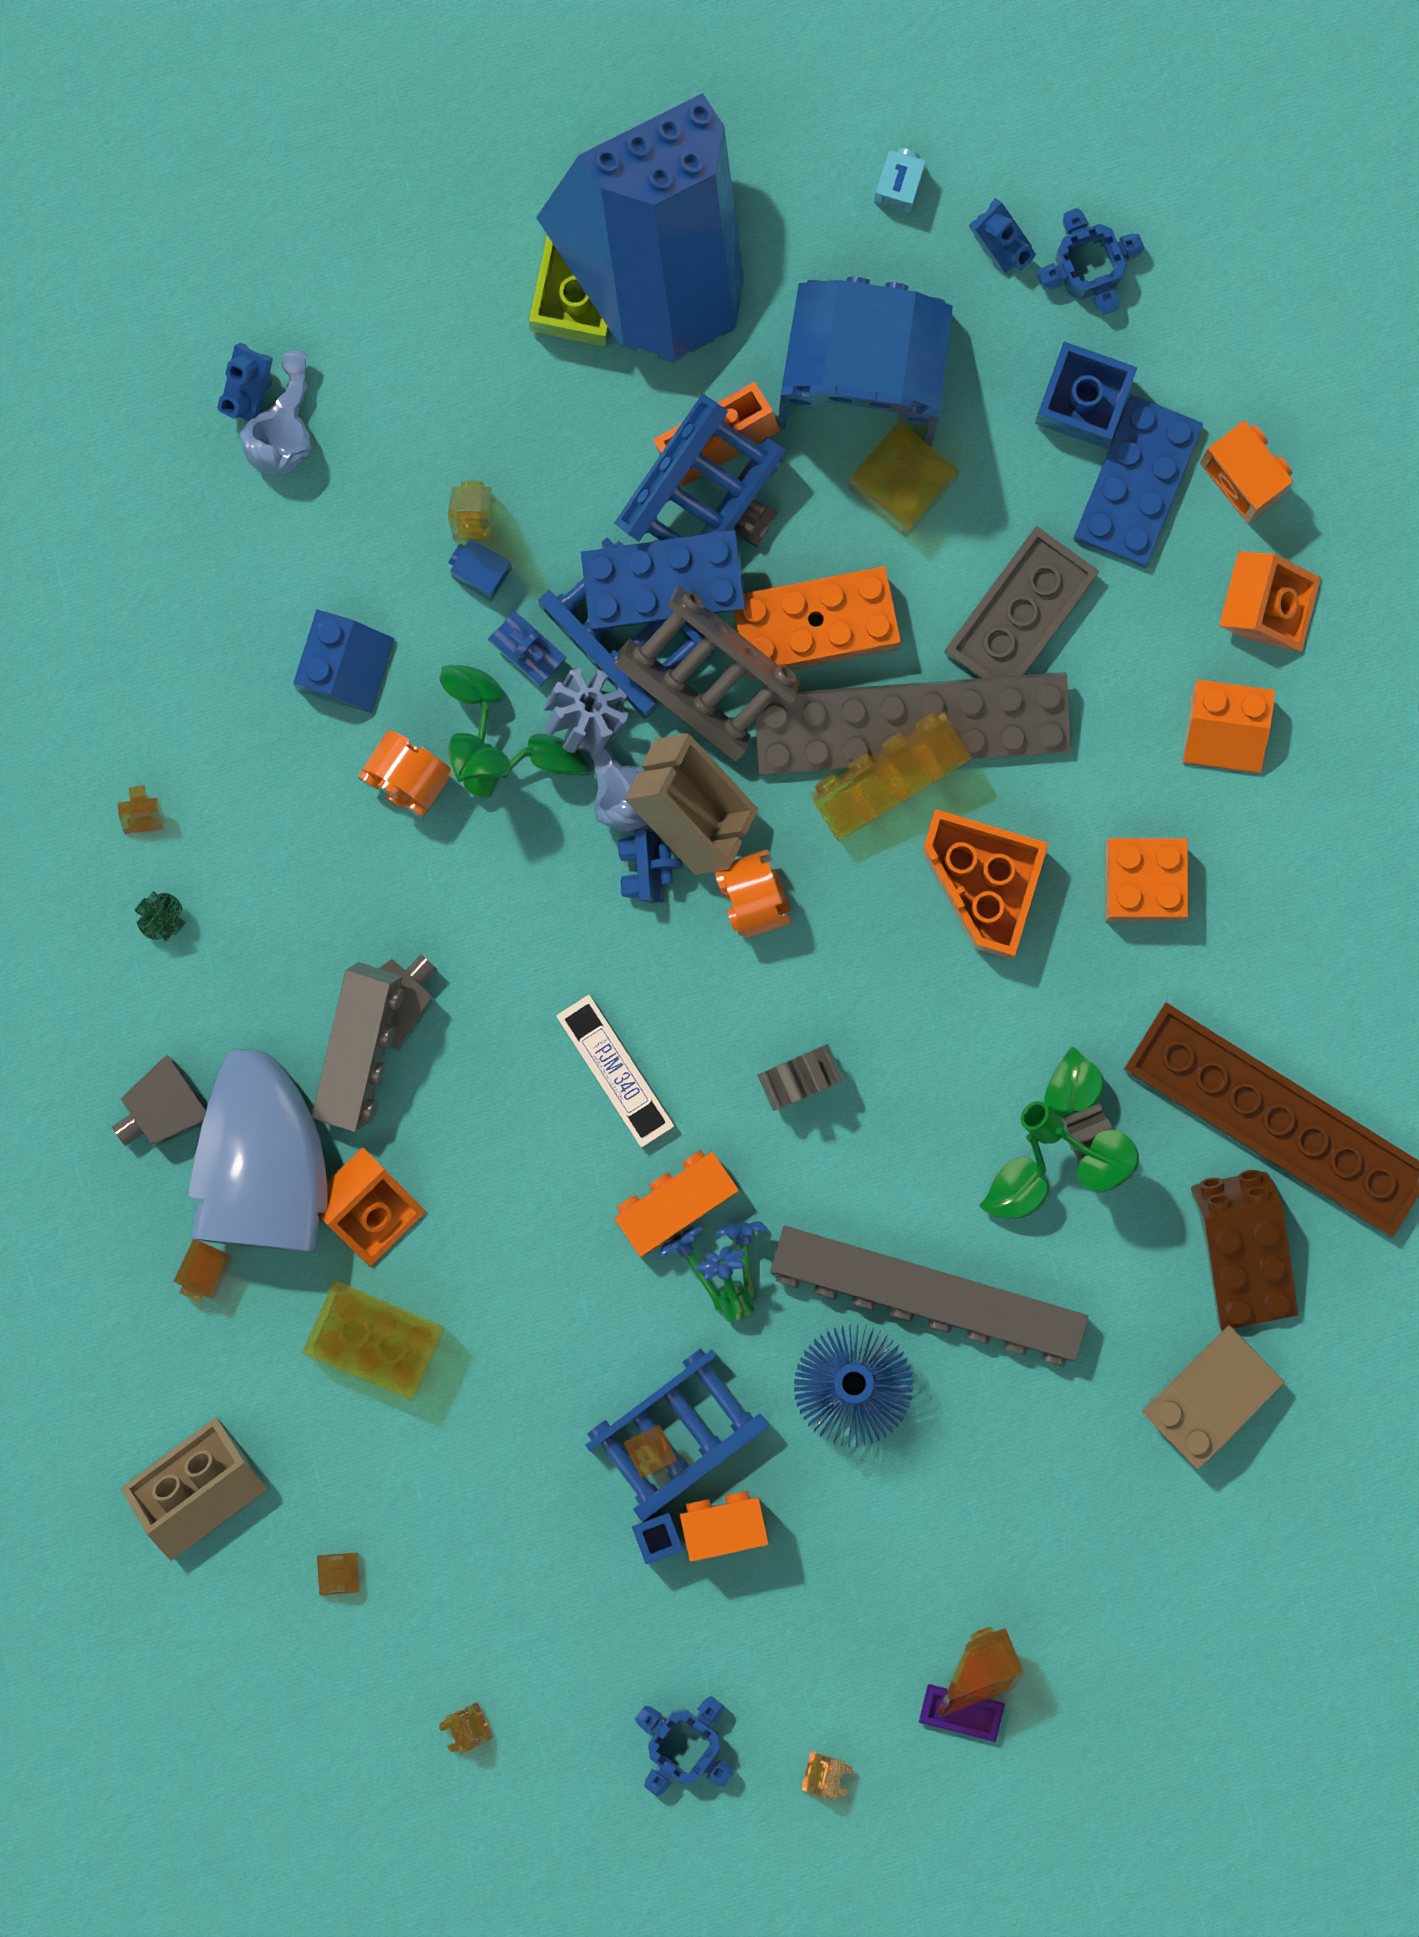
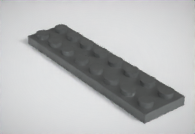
M1066 672L797 692L796 698L791 704L777 695L755 719L759 775L1071 752Z

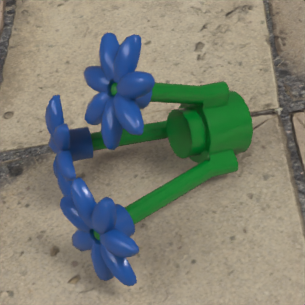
M743 1221L738 1226L734 1224L724 1225L723 1228L717 1230L716 1235L735 1236L736 1244L740 1245V1250L732 1252L730 1246H725L721 1249L719 1256L714 1252L706 1253L705 1258L707 1261L699 1263L692 1253L694 1248L690 1243L695 1239V1235L704 1230L702 1227L687 1228L682 1236L675 1235L672 1241L662 1245L659 1253L660 1258L671 1251L673 1253L677 1251L681 1257L685 1256L710 1295L715 1310H722L726 1321H738L754 1313L755 1307L752 1299L757 1294L752 1282L748 1244L751 1243V1235L754 1232L768 1230L764 1223L755 1221L748 1224ZM742 1268L744 1285H742L741 1281L732 1280V1269ZM716 1275L723 1279L725 1284L719 1288L720 1294L710 1281Z

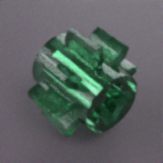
M152 891L149 897L143 898L134 910L137 914L141 915L137 921L139 930L143 935L152 940L163 938L165 941H168L173 934L177 935L186 923L179 917L183 911L180 901L169 893L157 894L155 891Z

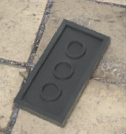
M1036 526L947 646L944 653L978 678L1024 675L1096 578L1099 571Z

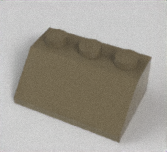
M217 1417L120 1488L146 1534L170 1561L189 1549L193 1544L267 1490L252 1464Z

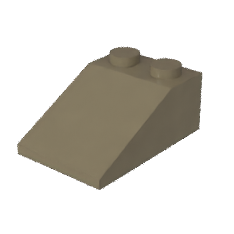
M1228 1325L1144 1405L1142 1413L1198 1470L1249 1420L1285 1381Z

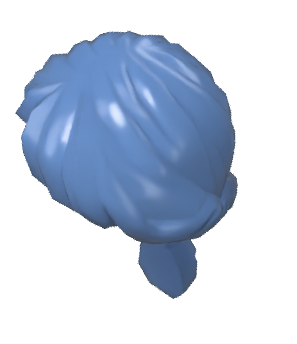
M289 350L283 355L282 367L290 378L286 390L277 396L275 403L267 411L258 414L256 418L247 422L239 433L247 461L259 472L267 475H287L291 473L304 459L309 458V452L312 450V444L309 441L311 435L307 431L303 420L298 416L300 403L305 398L304 392L308 388L305 382L306 358L308 355L301 350Z
M569 729L564 737L565 742L571 733V730ZM585 736L577 750H591ZM605 745L601 753L591 755L594 761V772L598 780V791L594 804L596 821L624 832L639 830L647 825V823L625 801V798L638 772L645 770L640 766H621L613 758L612 750Z

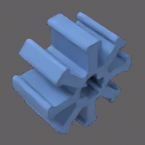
M576 668L570 670L563 684L557 682L549 695L543 709L544 711H552V714L545 724V729L549 736H553L555 732L569 728L571 733L564 743L563 749L570 753L576 752L585 736L591 748L590 754L595 755L602 752L609 739L611 741L616 739L625 724L628 713H622L619 710L627 695L620 688L617 691L603 695L600 691L609 676L601 670H596L587 686L581 675L582 670Z

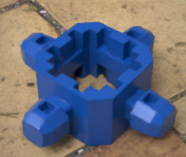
M1076 208L1063 214L1062 223L1066 235H1070L1062 239L1055 258L1057 265L1055 266L1052 263L1043 267L1038 272L1037 277L1040 285L1044 290H1051L1061 287L1062 282H1065L1069 294L1083 300L1095 295L1093 302L1102 315L1115 312L1119 308V299L1116 290H1111V288L1118 286L1127 265L1124 258L1129 261L1144 251L1141 237L1139 234L1132 233L1120 237L1119 242H1117L1111 228L1102 224L1086 228L1089 223L1080 209ZM1091 242L1094 244L1100 242L1101 246L1105 247L1113 270L1111 274L1103 275L1090 282L1088 280L1081 282L1080 277L1076 276L1068 255L1073 249L1080 248Z
M710 1696L697 1708L700 1711L697 1716L687 1709L674 1710L664 1721L660 1718L662 1713L651 1706L644 1705L635 1717L638 1726L647 1734L649 1731L655 1734L649 1741L648 1748L650 1760L659 1767L656 1770L652 1768L644 1784V1787L655 1796L663 1794L672 1784L669 1781L672 1776L684 1784L696 1782L702 1773L705 1772L708 1774L707 1779L722 1787L733 1776L734 1773L727 1763L722 1759L719 1761L714 1759L720 1750L718 1732L712 1729L710 1725L712 1722L715 1724L718 1722L724 1710V1705L714 1697ZM680 1719L711 1742L688 1773L657 1750Z

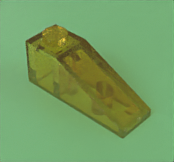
M464 481L461 482V487H452L448 520L453 540H470L472 538L474 540L493 541V493L491 487H484V482Z

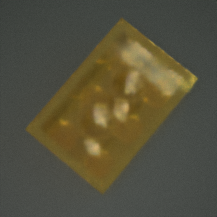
M334 1280L302 1353L415 1401L446 1328Z

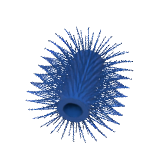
M842 1324L841 1331L846 1357L836 1328H834V1333L840 1352L829 1330L827 1332V1337L836 1355L822 1334L820 1339L829 1353L814 1338V1344L823 1355L810 1344L809 1349L818 1358L804 1350V1356L814 1363L800 1357V1362L812 1368L798 1364V1370L809 1374L796 1372L795 1376L810 1380L794 1379V1383L796 1385L809 1386L794 1387V1392H810L795 1394V1400L812 1397L797 1402V1407L814 1402L800 1409V1414L817 1407L804 1416V1420L823 1409L808 1423V1427L830 1410L814 1428V1432L834 1411L822 1429L820 1437L838 1413L827 1436V1440L844 1409L834 1443L848 1407L844 1427L845 1433L848 1414L851 1408L849 1447L853 1408L856 1447L858 1446L857 1410L865 1447L866 1441L861 1415L871 1444H873V1439L866 1417L878 1441H880L881 1437L873 1420L886 1438L887 1433L879 1420L891 1433L893 1428L883 1416L897 1428L899 1423L889 1414L901 1422L903 1421L904 1417L893 1409L906 1415L908 1411L898 1405L909 1408V1402L898 1398L908 1400L912 1398L911 1395L906 1396V1394L897 1392L912 1393V1387L900 1386L912 1385L914 1380H896L911 1378L913 1372L895 1375L909 1370L911 1365L893 1370L905 1364L908 1357L888 1366L903 1356L904 1351L884 1363L898 1350L900 1344L878 1361L893 1344L894 1339L873 1361L886 1341L887 1335L868 1361L880 1336V1332L863 1363L873 1329L859 1364L864 1340L863 1334L859 1358L856 1363L858 1326L853 1363L851 1324L849 1326L850 1362ZM848 1377H858L863 1381L865 1389L859 1395H849L842 1387L843 1381Z

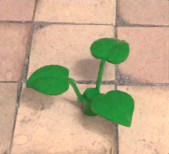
M463 665L442 667L439 679L444 690L461 702L468 704L479 703L482 709L478 737L468 733H457L451 737L448 745L449 758L457 781H464V787L471 794L482 798L491 797L500 777L508 778L510 771L525 757H530L533 765L550 773L590 775V768L577 750L575 753L564 750L565 740L556 736H549L548 734L532 735L528 740L529 747L521 749L510 761L501 750L492 747L489 743L485 744L484 740L490 710L489 702L498 703L503 697L501 687L494 678L479 669Z
M1071 1047L1056 1068L1047 1086L1044 1102L1035 1101L1030 1103L1021 1114L1020 1121L1022 1126L1029 1132L1026 1139L1031 1143L1036 1162L1029 1158H1016L1000 1170L986 1198L979 1205L986 1213L1002 1219H1019L1031 1215L1045 1202L1049 1194V1185L1041 1178L1046 1173V1166L1038 1142L1053 1144L1062 1138L1080 1152L1086 1154L1078 1165L1077 1175L1080 1183L1092 1192L1103 1193L1113 1190L1130 1179L1137 1170L1139 1164L1137 1147L1123 1132L1103 1130L1095 1136L1091 1148H1088L1064 1130V1122L1061 1118H1066L1073 1115V1112L1077 1113L1094 1106L1100 1099L1104 1089V1079L1100 1070L1076 1048Z

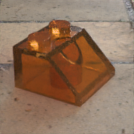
M987 1627L970 1635L971 1641L965 1644V1648L957 1661L937 1711L940 1717L1014 1689L1024 1671L1006 1628L994 1632L992 1627Z

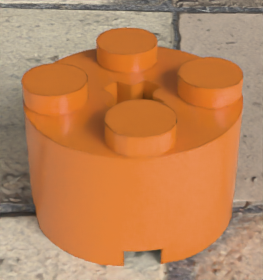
M387 730L362 768L358 779L373 789H382L386 792L384 798L401 809L406 807L414 814L424 818L452 774L451 768L423 747L419 749L410 744L408 738L394 731Z
M767 849L734 860L729 870L715 872L721 893L725 894L727 899H731L733 905L732 908L727 909L733 930L738 931L739 936L745 935L747 939L793 923L792 918L786 913L790 911L789 904L777 869L771 870L769 861L773 859Z

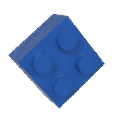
M1064 341L1035 424L1108 449L1138 367Z

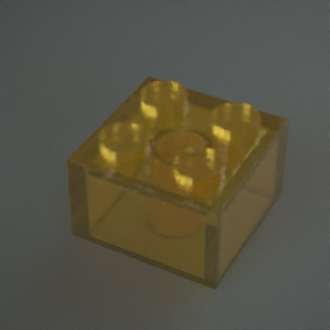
M899 421L849 478L848 489L907 538L954 484L959 470Z

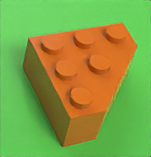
M935 809L922 849L923 856L973 948L1013 960L1049 843Z

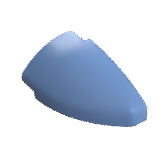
M231 1049L227 1053L216 1079L194 1158L188 1195L192 1199L204 1200V1204L195 1203L191 1239L237 1246L316 1252L320 1218L318 1213H325L327 1210V1180L321 1141L313 1118L301 1093L273 1056L258 1050Z

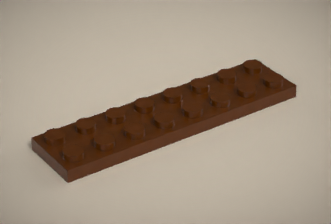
M1167 1002L1164 1003L1123 1069L1390 1238L1395 1235L1419 1196V1160Z

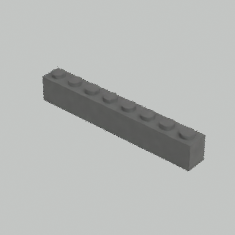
M785 1225L783 1226L770 1270L771 1273L777 1274L776 1282L798 1288L800 1281L815 1285L813 1292L815 1294L836 1299L838 1293L853 1297L851 1303L853 1305L873 1311L876 1304L891 1308L890 1316L910 1322L913 1321L914 1315L929 1319L928 1327L947 1333L951 1332L952 1326L967 1330L965 1338L988 1344L991 1337L1004 1341L1005 1350L1022 1355H1027L1028 1349L1043 1353L1042 1361L1063 1367L1066 1360L1076 1361L1089 1316Z

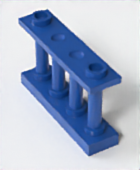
M702 393L614 524L638 542L647 533L659 540L681 538L683 536L657 520V515L666 502L671 500L706 523L699 535L731 531L768 477L778 470L786 450L767 436L759 446L724 422V417L728 410ZM716 435L750 458V461L738 478L701 455L702 449L711 436ZM694 468L728 491L715 511L679 487V483L689 469Z
M608 537L601 542L602 549L624 546L620 541L613 544ZM584 578L565 595L561 593L556 597L549 589L538 599L539 607L598 670L605 672L609 676L607 680L616 689L620 688L627 695L626 700L646 719L656 710V703L652 700L654 697L614 665L619 651L613 650L609 654L599 643L603 640L602 634L608 629L592 631L588 621L582 625L573 615L577 611L575 606L586 597ZM665 621L649 623L631 640L638 645H644ZM687 622L679 629V632L688 641L662 663L668 669H675L705 637L696 628L693 629ZM714 650L705 659L707 662L713 658Z
M700 1348L682 1362L686 1369L611 1426L604 1420L587 1433L591 1439L585 1445L589 1452L600 1445L637 1494L635 1499L639 1505L633 1508V1510L642 1522L770 1426L761 1413L754 1418L749 1412L745 1414L709 1366L708 1362L717 1356L713 1349L705 1354ZM694 1373L733 1423L730 1427L734 1433L723 1441L718 1436L713 1437L676 1388V1386ZM662 1397L665 1398L701 1447L698 1451L702 1457L691 1465L686 1460H680L644 1412ZM630 1421L634 1423L669 1470L666 1474L670 1481L660 1489H657L654 1483L651 1486L613 1437L615 1432Z

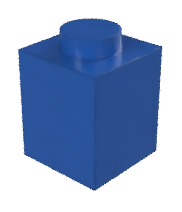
M470 538L466 546L462 544L457 546L448 563L453 566L450 570L452 578L491 602L512 570L510 561Z
M670 1512L632 1526L645 1564L683 1551Z

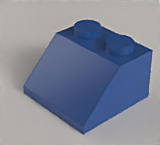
M316 609L293 684L297 691L371 713L394 638L357 621Z

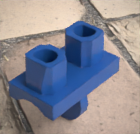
M996 198L990 203L987 212L979 215L969 225L975 239L983 246L997 268L1005 274L1012 267L1023 270L1036 255L1032 245L1004 204Z
M241 342L234 345L231 361L227 363L225 372L227 380L224 393L219 398L218 411L233 419L241 417L250 421L256 418L261 411L265 390L272 385L273 376L270 373L273 358L254 352Z
M515 610L488 638L489 642L539 687L567 659L561 651Z
M648 829L635 830V836L618 840L620 860L624 862L637 861V875L622 876L620 880L621 895L649 903L664 902L663 884H673L672 870L683 868V861L680 858H671L670 847L667 844L660 845V837L655 832H650Z

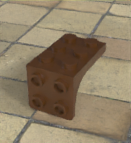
M1247 1170L1235 1177L1225 1179L1207 1178L1201 1181L1200 1184L1193 1185L1191 1193L1198 1209L1204 1232L1218 1325L1221 1331L1228 1325L1234 1329L1298 1316L1283 1204L1269 1174L1264 1171Z

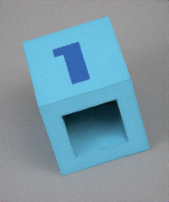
M898 148L897 151L889 149L875 192L874 203L911 214L924 173L926 160L919 159L920 155L909 149Z

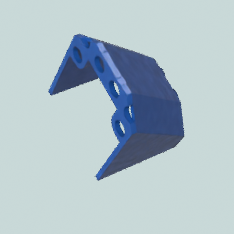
M702 93L578 155L536 217L620 346L633 351L640 348L656 353L659 359L672 363L683 358L686 353L694 352L713 342L716 337L724 336L735 329L744 283L725 127Z
M850 276L847 277L846 281L808 280L807 283H799L780 395L779 428L785 429L789 405L818 407L820 401L898 412V417L903 421L927 425L923 449L931 450L940 414L953 306L945 303L943 299L929 297L917 291L908 290L909 286L897 282H887L884 287L871 285L870 280L866 278Z

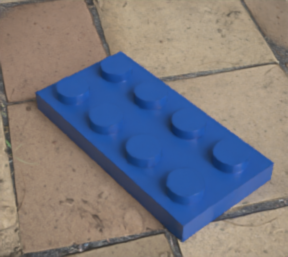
M1131 394L1073 539L1145 568L1203 423Z
M736 530L581 551L589 626L592 631L666 621L674 612L668 607L674 589L678 585L686 591L696 593L704 601L705 607L714 614L746 610Z

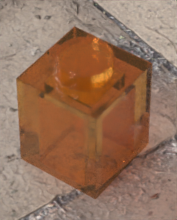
M193 1239L173 1281L182 1285L179 1293L200 1303L203 1296L213 1299L233 1256Z

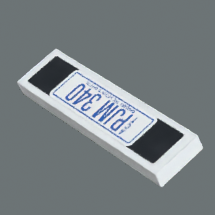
M587 995L556 1015L641 1148L674 1128L673 1123L590 995Z

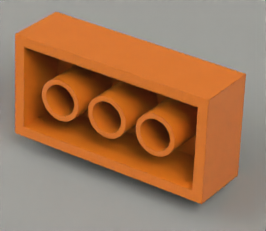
M885 566L745 593L746 610L732 611L736 631L776 664L784 665L791 671L899 650L901 643ZM817 615L822 617L824 621L822 625L814 627L810 625L808 617ZM749 671L745 673L746 679L756 678Z

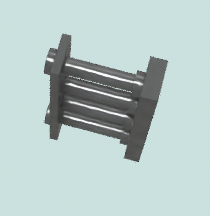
M678 585L674 589L668 607L674 611L673 614L644 645H638L629 639L620 649L614 665L736 762L746 752L751 736L746 728L777 695L791 704L796 698L800 682L797 681L795 674L788 667L776 664L705 607L704 601L696 593L686 591ZM688 622L705 637L675 669H668L656 660L655 656L679 629ZM718 646L735 661L705 694H699L686 683V679ZM749 671L766 685L735 718H729L717 708L716 704Z

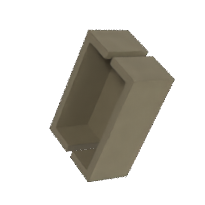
M689 733L655 739L642 764L645 771L638 772L625 801L695 875L729 870L742 844L738 837L746 836L758 808Z

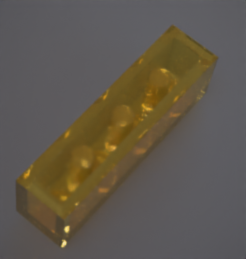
M945 711L938 716L936 713H931L923 717L915 724L917 729L904 737L901 733L894 735L882 744L883 750L871 757L868 754L860 756L849 764V771L837 778L835 775H830L815 786L816 791L811 794L813 803L837 841H840L972 759L969 749Z

